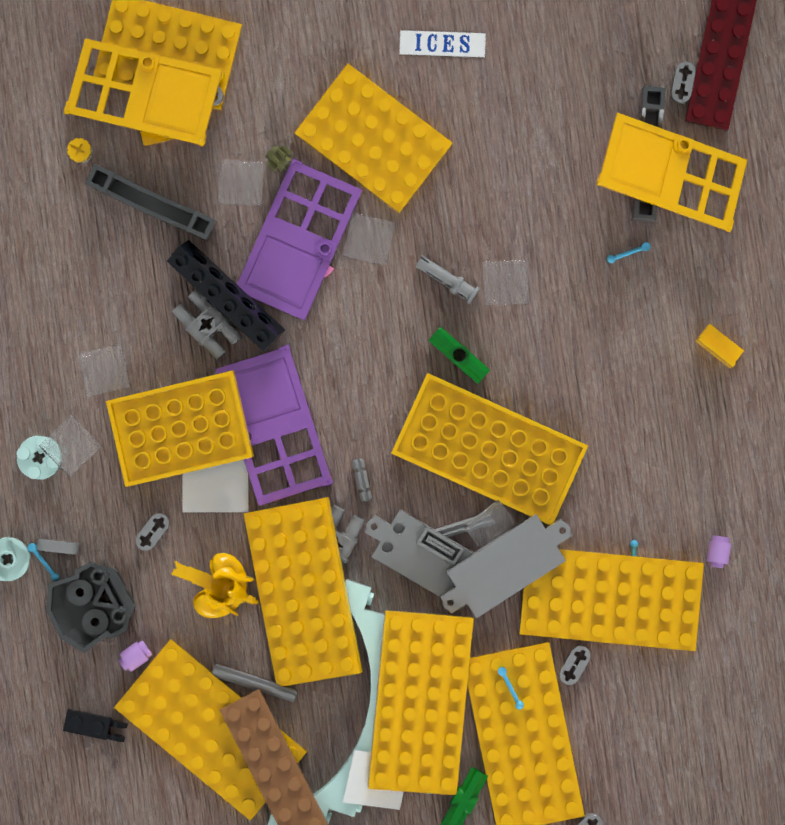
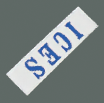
M400 30L399 54L485 57L486 33Z

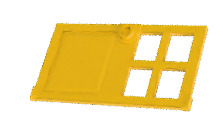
M85 38L69 99L66 101L64 114H72L204 146L207 136L206 131L222 70ZM92 49L112 53L105 79L86 74ZM119 55L139 59L133 85L113 81ZM83 81L103 86L96 112L77 107ZM110 88L130 92L124 118L104 114Z
M617 112L596 185L730 233L734 223L733 217L747 160ZM692 149L710 155L705 179L686 173ZM717 159L736 165L731 188L712 182ZM684 180L702 187L697 211L678 204ZM710 190L728 196L723 220L704 214Z

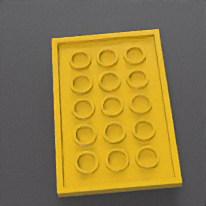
M112 0L102 42L222 70L219 87L225 98L242 24L146 0ZM99 50L93 76L105 79L112 53ZM119 55L113 81L133 85L139 59ZM218 91L216 93L215 101L218 99ZM224 98L221 104L213 106V109L222 110Z
M348 63L295 131V135L398 213L403 210L453 144Z
M233 370L106 401L125 487L254 457L236 376Z

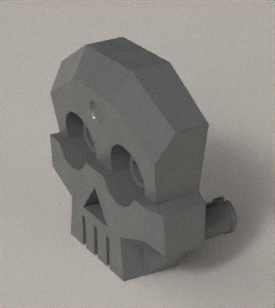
M89 562L76 569L75 575L48 584L46 612L60 639L81 652L85 653L105 637L112 639L127 631L129 619L136 603L118 569ZM78 588L84 590L83 596L77 595ZM105 591L111 602L101 601ZM93 618L99 619L98 626L92 624Z

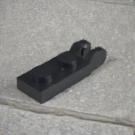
M67 709L63 731L103 740L109 739L124 742V736L109 733V728L111 725L124 729L127 728L128 723L113 720L112 717Z

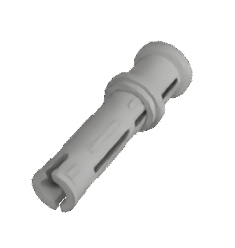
M422 255L415 266L448 287L451 294H457L465 299L468 305L471 304L480 288H474L465 282L463 277L457 278L424 255Z

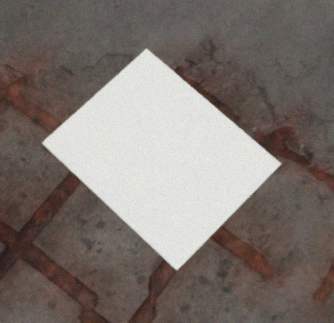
M244 460L182 474V512H249L248 471Z
M354 750L343 803L400 810L404 791L368 789L371 752Z

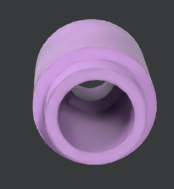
M712 535V540H709L706 560L711 562V567L723 568L724 564H729L730 538Z
M142 640L139 643L135 642L119 653L121 658L118 661L125 671L129 669L132 672L147 662L152 653Z

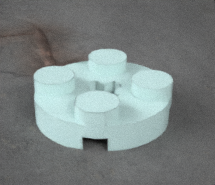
M46 436L30 437L17 450L18 467L24 475L31 479H47L58 471L61 464L62 453L60 447L54 440ZM36 452L45 454L42 464L34 461L33 458L36 457Z
M13 537L0 539V581L16 580L22 577L29 568L31 554L27 546L19 539ZM4 554H11L13 563L5 565L2 556Z

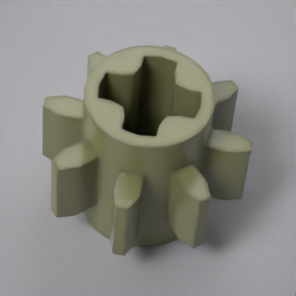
M275 145L265 156L268 159L266 164L273 172L277 169L283 172L293 161L289 157L292 153L285 145L281 148Z

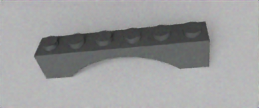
M643 86L640 95V121L662 128L666 87ZM633 198L631 221L654 223L657 216V206Z
M94 164L85 183L91 189L206 242H209L217 225L215 219L147 190Z

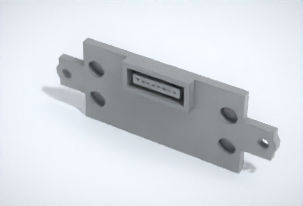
M399 509L391 524L374 515L366 523L364 531L380 541L371 555L372 558L439 597L456 587L446 571L474 553ZM373 523L377 524L376 529L371 528ZM450 599V600L447 601V602L453 604V600Z
M535 514L515 528L508 530L474 552L464 561L446 571L456 587L440 596L442 605L452 614L467 604L475 617H480L566 561L557 545L572 536L569 525L563 522L562 519H559L545 528ZM561 527H564L565 532L560 533L559 529ZM451 599L453 600V604L448 605L447 601Z

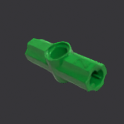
M441 326L428 340L475 383L479 384L490 371L487 366ZM458 349L463 350L466 355L465 359L460 362L453 358V352Z
M471 766L462 785L457 788L456 795H453L450 807L440 825H463L467 815H470L478 800L477 796L483 788L488 775Z

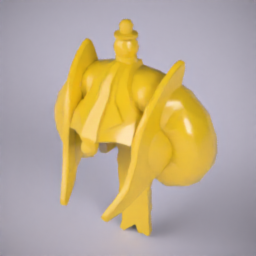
M218 553L212 557L209 564L212 575L174 561L177 569H173L172 575L191 581L192 584H197L205 589L199 591L193 599V607L202 617L219 618L230 613L238 617L239 614L235 609L245 601L253 605L259 602L256 597L248 595L246 592L247 582H253L254 578L246 576L241 562L231 554Z

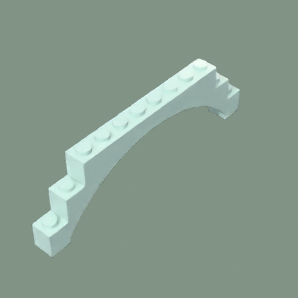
M346 579L345 584L351 614L360 629L368 653L371 694L366 722L351 755L338 773L325 786L313 794L328 824L332 815L331 812H328L329 809L355 817L356 812L360 813L363 806L343 803L354 750L371 752L384 614L365 608L366 605H371L374 593L370 592L371 587ZM271 813L268 825H278Z

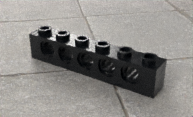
M190 240L181 244L167 260L175 270L263 352L271 347L284 333L285 329Z

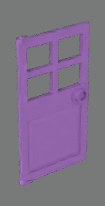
M292 158L293 161L286 172L237 285L251 298L305 321L363 190L306 166L297 159ZM296 171L320 181L312 201L288 191ZM327 185L351 195L343 215L319 205ZM284 197L309 208L301 227L276 217ZM315 211L340 221L332 240L307 231Z
M284 345L278 348V350L215 369L216 374L232 370L235 372L251 446L274 439L281 460L256 468L252 458L244 459L258 506L316 487L330 486L333 483L289 345ZM307 428L313 449L287 457L281 436ZM316 456L322 477L296 485L290 463ZM283 466L289 487L263 495L257 474Z

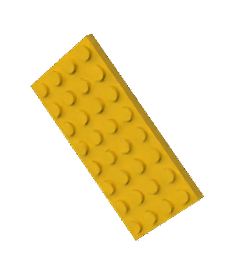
M427 373L391 454L532 517L536 514L540 521L552 525L589 445Z
M329 497L243 513L276 684L282 687L362 673Z
M559 549L566 561L523 588L519 634L696 651L704 563Z
M385 610L368 789L456 795L474 618Z
M170 639L114 708L250 821L265 804L266 801L220 712V709L242 697L221 679L214 676L209 669L174 640ZM281 730L298 763L307 751Z
M544 642L470 657L467 685L485 773L488 775L487 783L496 825H545L584 817L550 643ZM500 667L506 668V675L519 700L524 703L523 709L518 710L515 707L516 702L503 677L498 674Z

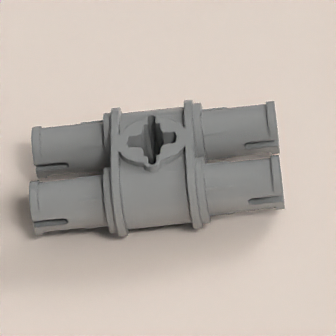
M195 289L188 298L201 311L200 315L194 317L182 304H179L172 313L185 326L184 331L188 332L199 343L198 346L205 347L216 360H219L226 351L213 338L214 334L221 332L232 345H235L242 336L229 323L230 320ZM213 319L210 323L212 328L210 330L207 328L202 330L204 326L203 320L209 321Z
M333 505L331 511L336 537L339 538L338 542L342 545L338 546L343 566L344 562H349V556L355 544H358L357 536L365 520L353 515L345 532H340L337 527L345 510Z

